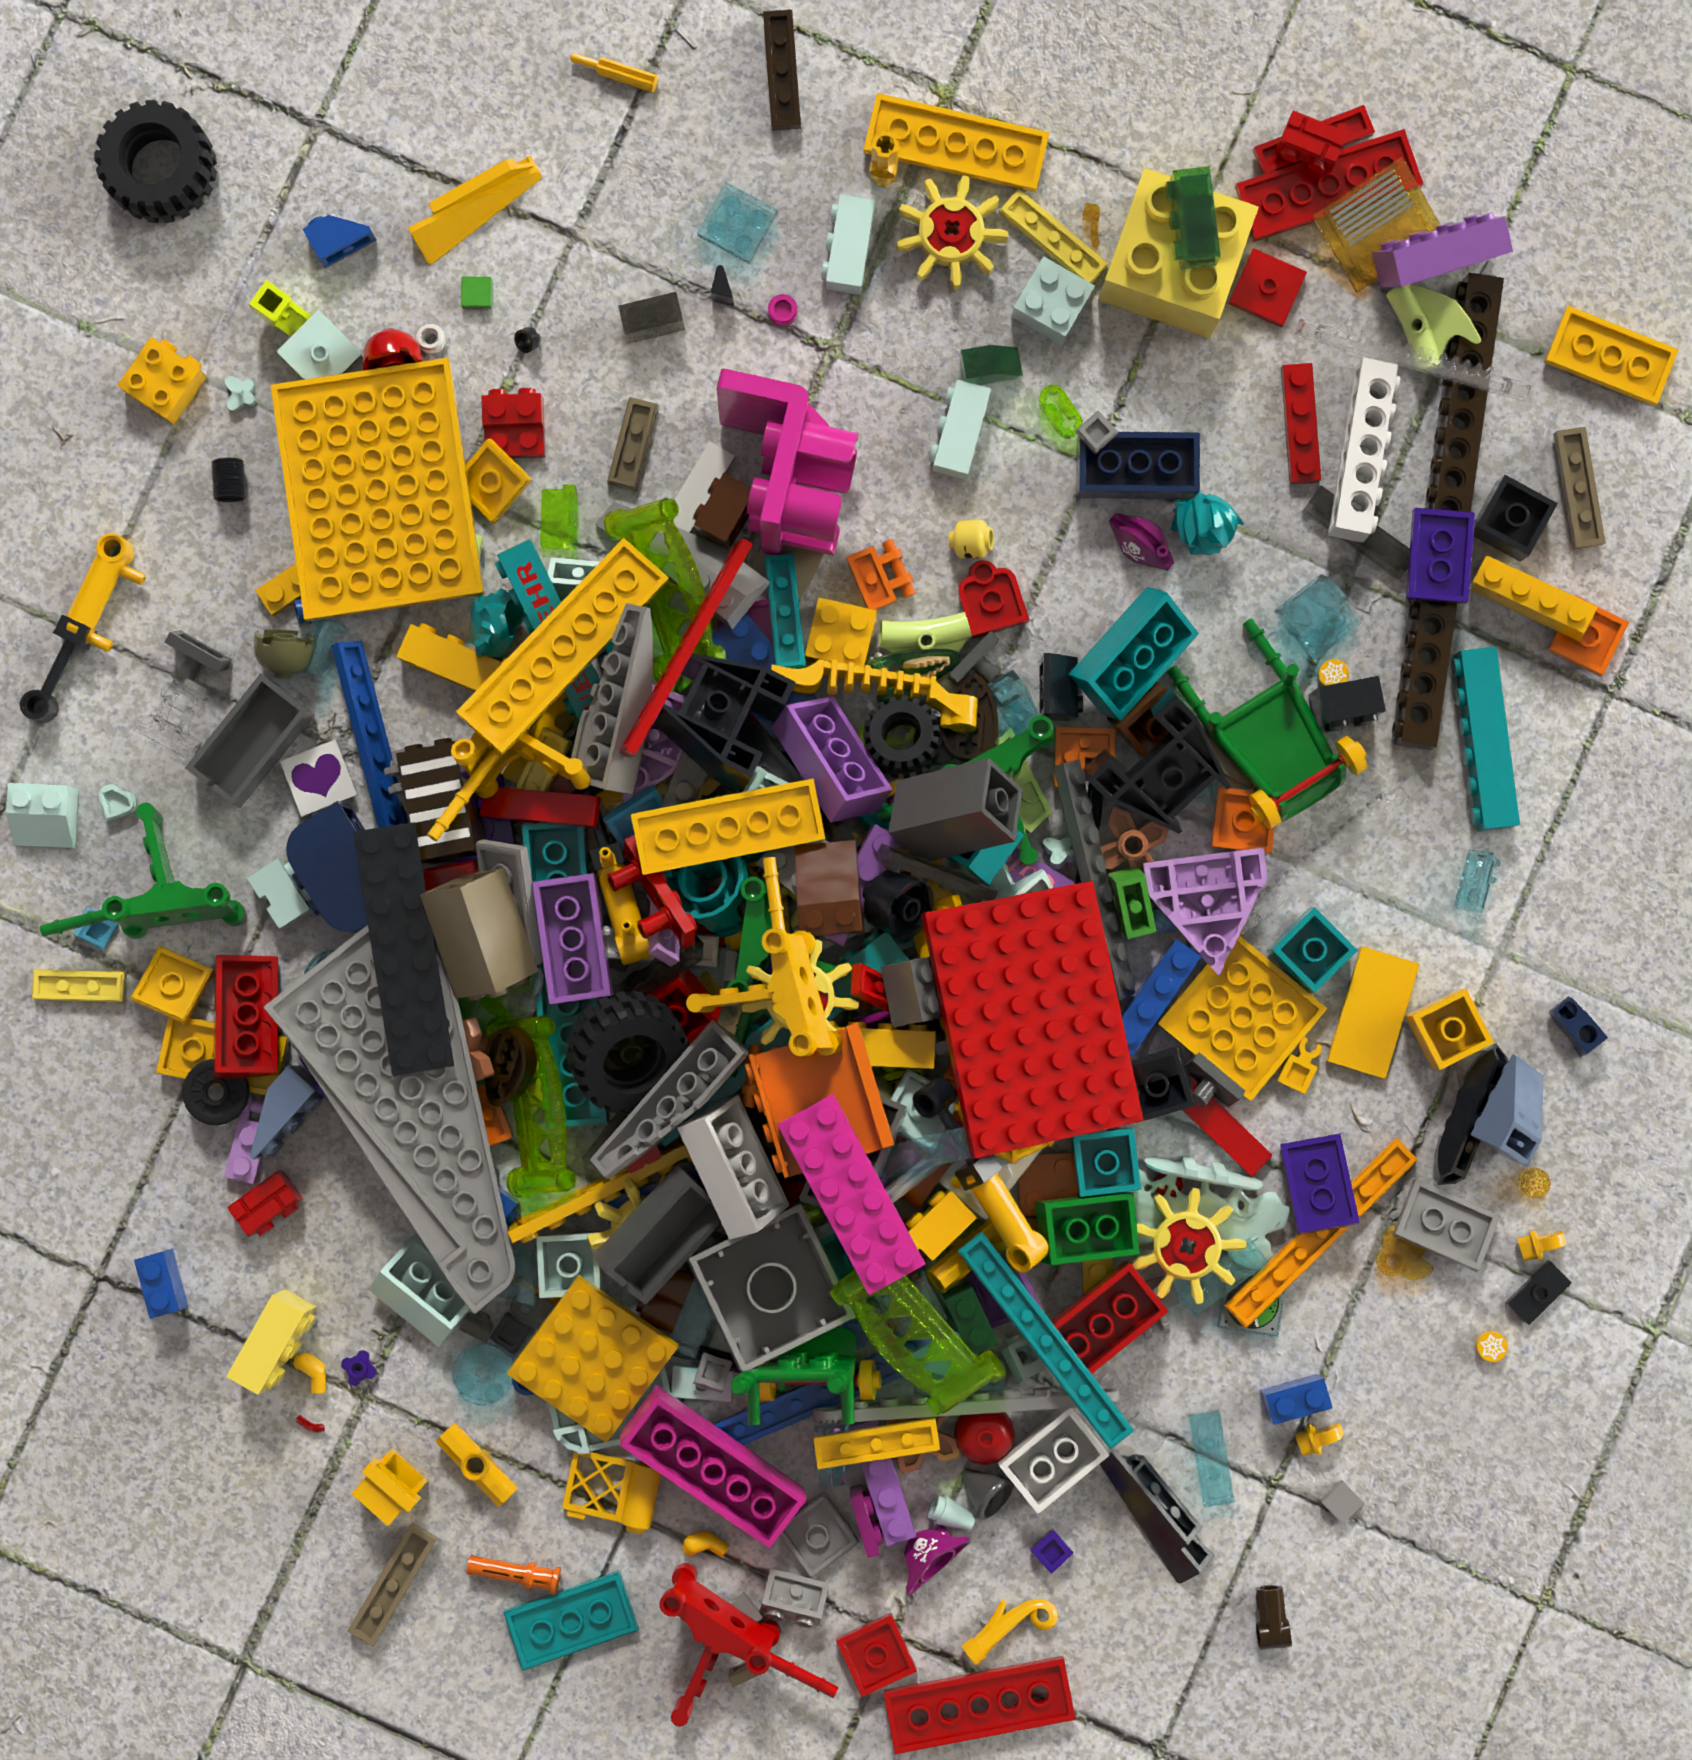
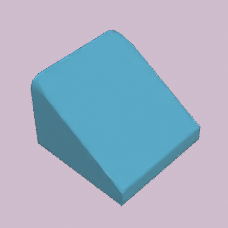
M87 907L83 914H86L88 911L93 912L96 910ZM107 920L96 923L94 926L88 925L76 928L73 933L76 937L104 950L118 923Z

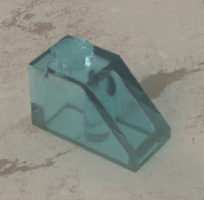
M1011 670L987 685L993 694L996 706L1016 736L1029 729L1030 721L1034 717L1039 716L1028 688L1015 671Z

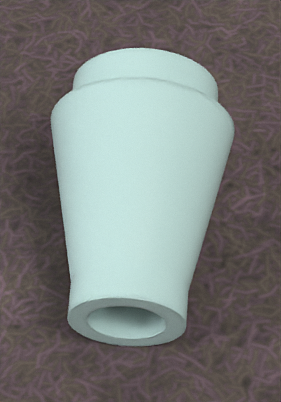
M937 1495L933 1499L928 1511V1518L932 1519L934 1524L963 1529L967 1532L972 1529L976 1518L975 1514L964 1509L947 1495L943 1497Z

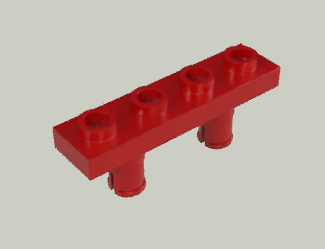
M635 835L624 839L623 857L629 865L607 874V880L614 892L638 881L642 884L659 912L637 921V927L641 936L646 939L668 928L672 931L683 949L693 945L695 931L697 930L693 916L690 913H685L678 893L675 890L671 891L663 871L647 875L642 874Z

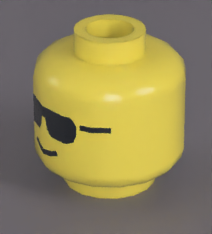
M960 520L956 523L954 531L949 532V547L955 550L957 557L960 559L985 558L988 551L993 550V529L988 527L984 520Z

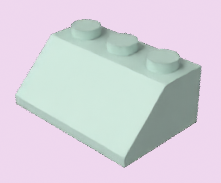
M415 1234L383 1267L368 1289L438 1347L470 1310L454 1290L423 1241Z

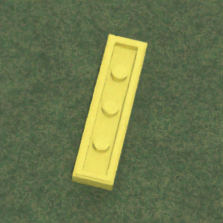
M1019 188L999 210L1001 216L1059 265L1091 284L1108 267L1109 264Z

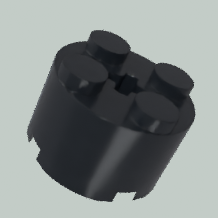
M890 868L881 873L873 882L865 885L862 892V897L865 899L864 914L867 922L902 939H910L922 931L924 927L921 914L927 911L931 912L934 906V895L930 886L895 868Z

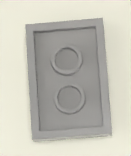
M1416 1178L1412 1181L1392 1235L1478 1272L1483 1264L1500 1215Z

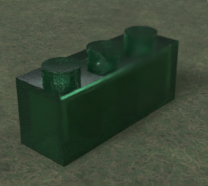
M1210 166L1173 170L1169 181L1165 183L1166 199L1172 200L1173 211L1169 212L1170 230H1175L1176 241H1173L1172 244L1174 260H1179L1180 270L1216 266L1221 255Z

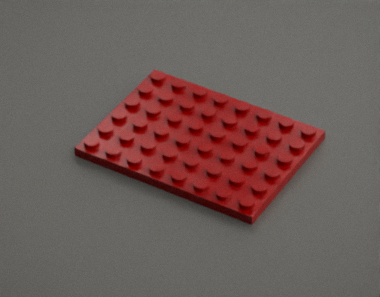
M1093 881L921 914L971 1159L1144 1121Z

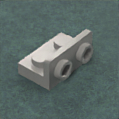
M770 1568L760 1611L764 1612L767 1618L781 1621L783 1617L795 1620V1624L800 1627L812 1628L813 1625L819 1626L830 1583Z

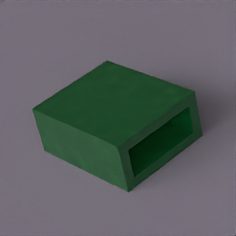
M969 1281L959 1284L945 1293H941L971 1357L999 1344Z

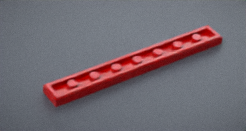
M741 539L733 546L624 741L620 753L628 758L636 755L751 549L753 544L748 540Z

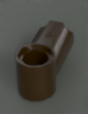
M1264 1585L1255 1588L1259 1622H1256V1634L1259 1649L1291 1647V1630L1285 1614L1283 1587Z

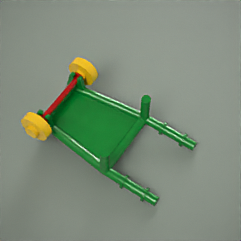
M1251 618L1243 623L1242 626L1250 636L1248 640L1250 642L1254 641L1265 657L1266 666L1270 665L1280 679L1276 684L1222 717L1218 712L1211 714L1204 706L1206 702L1199 699L1188 683L1189 677L1184 676L1177 665L1170 668L1167 673L1174 682V689L1178 688L1185 700L1193 707L1198 719L1210 736L1258 789V791L1249 796L1252 805L1250 811L1259 824L1263 822L1267 828L1272 829L1308 809L1343 785L1346 779V767L1356 776L1368 768L1365 760L1367 755L1361 744L1357 741L1354 742L1349 736H1344L1335 742L1339 755L1333 754L1296 683L1299 672L1298 666L1290 664L1286 668L1280 659L1282 655L1275 652L1263 635L1264 629H1259Z
M837 1326L779 1355L773 1361H767L750 1371L741 1372L733 1378L731 1390L738 1395L747 1393L748 1425H760V1401H774L776 1389L785 1391L788 1385L827 1384L830 1392L834 1394L841 1393L842 1424L848 1425L855 1423L854 1390L859 1388L861 1400H875L877 1389H881L882 1378L881 1371L876 1370L875 1360H861L859 1372H857L856 1334L842 1326Z

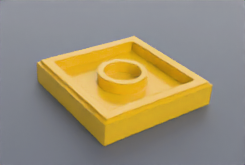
M487 439L466 463L471 504L492 524H496L533 481L492 439Z
M158 946L130 999L139 1005L186 1025L214 975V970Z

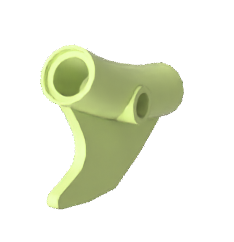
M1413 284L1394 287L1386 295L1407 337L1417 373L1443 367V355L1449 340L1453 336L1460 335L1475 344L1481 342V338L1471 319L1458 302L1448 296Z
M965 612L921 621H881L879 647L889 650L899 657L903 663L927 656H949L951 662L972 635ZM923 635H929L926 641H921ZM942 661L940 664L935 663L934 665L920 668H903L902 671L908 675L919 673L922 677V675L929 674L930 671H936V668L942 667L946 662ZM942 671L937 672L934 676L937 677ZM888 687V689L893 691L894 687Z

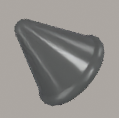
M965 1469L963 1471V1478L976 1510V1517L980 1520H985L998 1512L1012 1494L1014 1484L1008 1477L1003 1478L973 1469Z

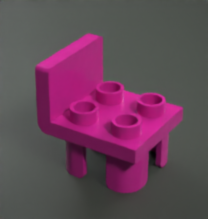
M721 369L716 388L720 424L725 427L764 435L761 447V456H764L762 474L769 475L770 481L756 477L753 480L747 506V514H750L748 531L761 533L762 553L779 555L781 554L782 546L787 545L834 556L840 534L837 521L842 503L841 497L835 493L797 484L842 494L847 493L850 490L857 458L855 444L859 433L831 427L808 403V392L800 385L730 369Z

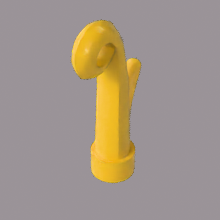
M1002 1599L984 1628L974 1638L971 1637L961 1646L973 1663L978 1665L987 1657L986 1654L1028 1615H1030V1619L1037 1629L1049 1630L1053 1628L1058 1619L1055 1606L1044 1599H1032L1012 1608L1003 1615L1006 1601ZM1044 1609L1048 1612L1049 1619L1046 1622L1038 1620V1610Z

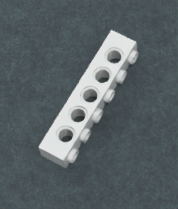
M1363 357L1355 368L1328 536L1363 543L1376 530L1378 517L1374 516L1375 506L1379 505L1382 497V488H1378L1379 480L1384 476L1387 466V460L1383 459L1384 449H1388L1391 440L1388 424L1393 420L1396 410V404L1392 403L1393 394L1397 393L1400 384V376H1397V364ZM1369 390L1376 391L1380 395V399L1373 398ZM1365 418L1372 419L1376 427L1369 426ZM1360 446L1369 448L1371 455L1364 454ZM1356 474L1363 475L1367 480V484L1359 482ZM1351 502L1358 503L1362 507V512L1355 511L1352 508Z

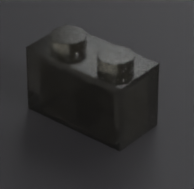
M676 292L618 306L628 344L685 330Z

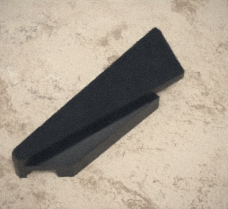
M1118 1450L1108 1453L1110 1456L1103 1460L1100 1466L1176 1582L1181 1584L1200 1574L1215 1556L1196 1537L1203 1527L1143 1455L1125 1456L1120 1455Z

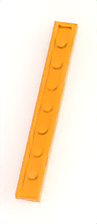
M1394 1138L1351 1180L1359 1217L1418 1161L1398 1138ZM1350 1226L1302 1235L1297 1233L1223 1306L1244 1328H1247Z

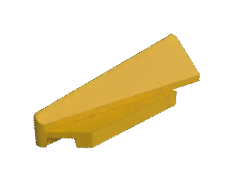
M527 156L518 163L513 158L506 159L429 202L428 205L434 215L408 227V230L427 263L432 265L542 178V175L531 156Z

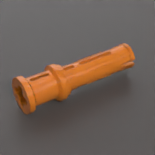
M471 1554L467 1563L466 1574L522 1584L525 1590L536 1588L550 1591L551 1595H556L561 1578V1567L550 1569L537 1566L535 1562L520 1565Z

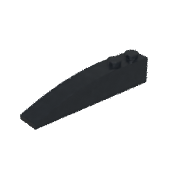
M1180 1045L1131 1059L1144 1121L1196 1106L1189 1072Z

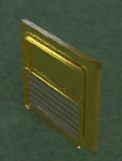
M1403 157L1398 158L1312 215L1356 293L1378 280L1372 252L1380 250L1382 243L1395 239L1399 241L1409 239L1408 235L1424 230L1426 232L1436 230V226L1441 225Z

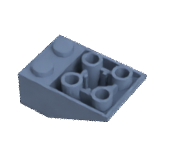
M1512 1054L1509 1062L1502 1070V1075L1495 1089L1489 1094L1488 1102L1481 1116L1475 1121L1471 1136L1496 1153L1528 1167L1542 1141L1544 1076L1518 1056Z
M301 1065L287 1066L267 1089L250 1154L253 1160L276 1155L285 1144L282 1142V1139L289 1133L294 1134L303 1125L305 1120L302 1117L306 1112L316 1110L325 1100V1097L319 1094L314 1085L315 1078Z

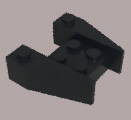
M692 653L681 675L694 682L680 710L678 711L664 704L654 725L714 780L741 793L752 778L763 754L736 740L744 719L750 709L775 722L783 710L796 682L769 668Z
M1171 686L1150 706L1153 716L1169 731L1155 747L1129 771L1106 749L1098 754L1083 770L1087 780L1107 800L1180 834L1183 830L1178 819L1175 817L1215 779L1227 790L1231 786L1193 707Z

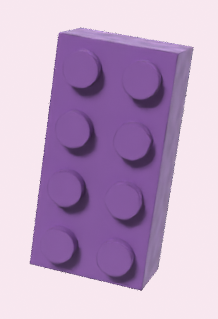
M1493 212L1477 213L1464 217V221L1448 222L1438 225L1436 230L1428 232L1424 230L1408 235L1409 239L1400 241L1395 239L1382 243L1380 250L1372 252L1379 286H1407L1513 252L1506 217H1494Z
M829 696L789 704L784 707L772 729L804 780L814 778L818 803L830 823L877 812L892 792V788L835 698Z
M591 873L532 882L549 1005L614 996L597 875Z

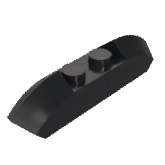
M1497 1043L1485 1049L1473 1061L1463 1077V1086L1456 1095V1103L1451 1115L1445 1122V1130L1443 1135L1439 1136L1435 1149L1434 1171L1437 1185L1456 1184L1467 1176L1480 1144L1479 1140L1471 1136L1475 1121L1481 1116L1488 1102L1489 1094L1495 1089L1504 1066L1509 1062L1507 1056Z

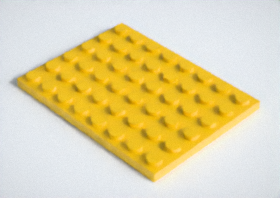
M449 358L270 385L301 602L306 622L485 594Z

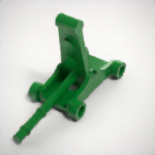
M1036 716L1030 721L1029 729L966 763L990 758L1009 777H1012L1014 773L1017 774L1021 771L1027 757L1040 747H1046L1053 743L1055 731L1052 721L1046 716ZM948 764V765H945L942 769L949 768V767H953V766H957V765H955V764ZM893 803L891 806L877 811L881 822L891 819ZM1019 812L1017 829L1024 834L1019 842L1022 849L1019 854L1020 860L1027 866H1033L1037 863L1039 855L1030 845Z
M145 802L137 807L136 814L144 823L146 837H143V843L146 852L151 854L153 864L150 865V872L157 884H154L143 895L124 900L119 896L109 897L104 901L101 910L88 911L86 914L63 920L56 919L54 922L40 925V932L45 937L57 933L62 934L65 931L88 925L94 926L96 923L110 920L114 923H119L122 931L128 937L139 939L147 933L148 928L223 919L230 926H238L244 922L247 913L240 902L230 900L229 891L220 883L209 884L206 888H190L183 885L180 881H174L160 828L163 817L152 804Z
M757 877L745 879L740 887L741 894L747 902L736 979L732 980L727 988H738L739 993L749 991L748 986L762 983L760 980L753 979L746 972L748 965L759 967L765 972L771 962V954L765 951L762 946L763 934L767 930L772 929L770 912H768L766 882ZM818 960L816 962V967L820 968L824 973H829L837 967ZM852 969L846 976L841 977L847 985H851ZM741 1011L738 1024L735 1026L737 1027L735 1036L745 1045L748 1031L751 1029L750 1023L753 1013ZM738 1067L730 1075V1077L736 1078Z

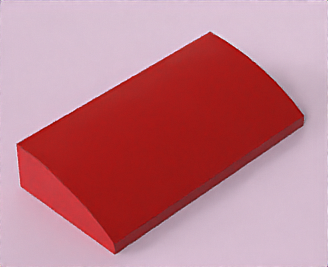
M216 955L214 962L213 1078H248L277 1075L278 1024L265 1010L264 1006L278 996V956Z

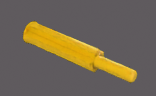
M572 53L570 56L571 62L596 69L597 75L652 93L657 87L658 75L600 57L598 61L576 53Z

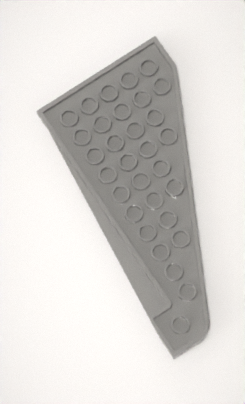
M367 925L266 1004L264 1008L286 1034L454 1290L475 1314L509 1286L515 1272V1261L510 1238L507 1233V1224L458 998H455L434 937L454 1066L392 1076Z

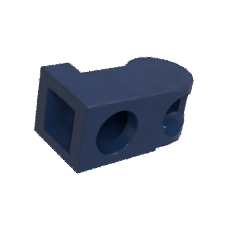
M1570 996L1566 997L1549 1011L1555 1024L1572 1042L1573 1048L1580 1057L1589 1054L1608 1038L1590 1015Z

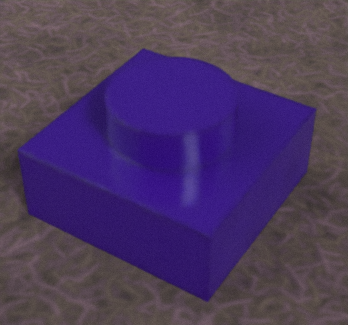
M1053 1528L1030 1548L1031 1552L1051 1574L1074 1554L1073 1550Z

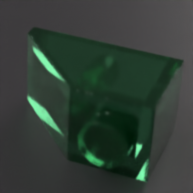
M985 345L963 349L960 352L959 360L963 381L984 385L1023 378L1018 347Z

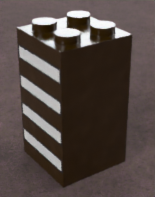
M452 738L435 740L434 746L423 747L422 744L409 745L404 747L405 752L396 753L408 823L415 822L421 863L436 864L477 855L475 843L482 839L486 840L484 824L480 816L479 797L475 791L468 799L469 802L462 807L450 823L449 829L444 831L437 842L427 836L434 826L435 820L440 818L455 798V794L461 790L470 778L464 766L457 764L451 754L452 745L456 742L452 741Z

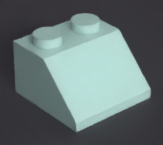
M8 783L6 816L13 845L75 848L79 789L67 785Z

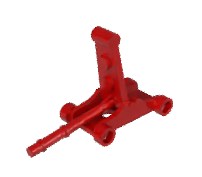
M682 1563L675 1568L672 1575L674 1586L663 1593L659 1602L660 1609L669 1617L678 1616L690 1627L694 1640L705 1645L684 1696L677 1699L671 1713V1722L675 1726L681 1727L687 1724L694 1708L693 1698L694 1696L701 1697L707 1680L702 1678L705 1670L712 1672L719 1656L718 1653H728L744 1660L747 1669L752 1674H764L768 1671L769 1667H772L786 1674V1677L790 1676L815 1689L818 1693L821 1692L831 1698L835 1697L838 1686L826 1681L824 1677L820 1678L798 1667L794 1662L791 1663L770 1652L771 1647L778 1643L781 1635L780 1625L776 1621L766 1619L760 1624L697 1582L698 1573L693 1565Z

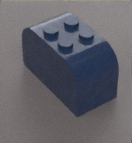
M336 801L299 824L291 832L287 841L286 854L295 872L292 874V878L301 890L305 888L311 898L308 900V904L317 916L321 914L326 923L334 929L358 933L368 923L353 832L365 830L351 805Z

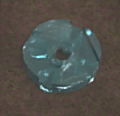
M480 1343L470 1346L459 1355L453 1366L452 1379L457 1390L460 1392V1396L465 1401L479 1406H486L499 1401L512 1387L514 1379L507 1375V1371L513 1364V1360L501 1347L491 1343ZM483 1366L488 1367V1372L492 1373L491 1379L487 1378L484 1382H480V1376L475 1374L476 1369H482Z

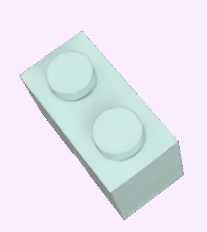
M276 859L247 879L260 899L263 897L265 900L268 899L271 906L266 909L277 927L286 930L313 913L308 904V900L311 898L305 888L301 890L292 878V874L295 872L290 863Z

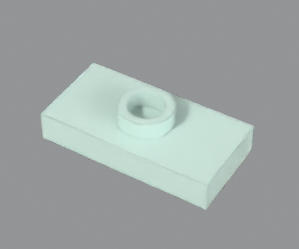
M673 1366L671 1395L673 1397L721 1402L732 1401L731 1382L734 1378L733 1371H729L724 1390L720 1393L693 1384L698 1367Z

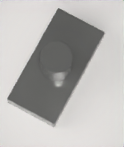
M182 630L169 632L164 642L186 655L178 673L190 680H195L202 664L215 672L227 670L232 661L231 658Z
M990 631L954 668L948 678L957 686L973 670L977 675L984 678L987 684L991 683L1000 671L985 656L998 644L999 638Z
M1200 1052L1186 1062L1189 1075L1199 1082V1085L1193 1091L1194 1100L1197 1105L1205 1107L1214 1095L1229 1107L1240 1100L1246 1092Z

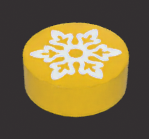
M1339 659L1325 661L1317 672L1318 681L1322 686L1347 682L1349 677V670L1346 664Z
M1488 1330L1482 1332L1477 1337L1475 1350L1482 1359L1488 1362H1497L1505 1357L1508 1344L1503 1335Z

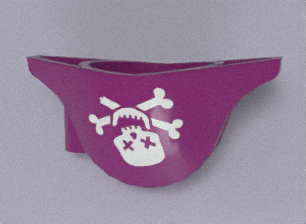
M1115 513L1109 519L1119 547L1127 558L1138 564L1167 571L1174 564L1172 554L1164 533L1156 523L1143 517Z
M942 1525L938 1526L935 1530L928 1529L917 1532L915 1538L908 1540L904 1551L909 1570L906 1586L908 1594H913L934 1577L970 1543V1540L966 1536L952 1537Z

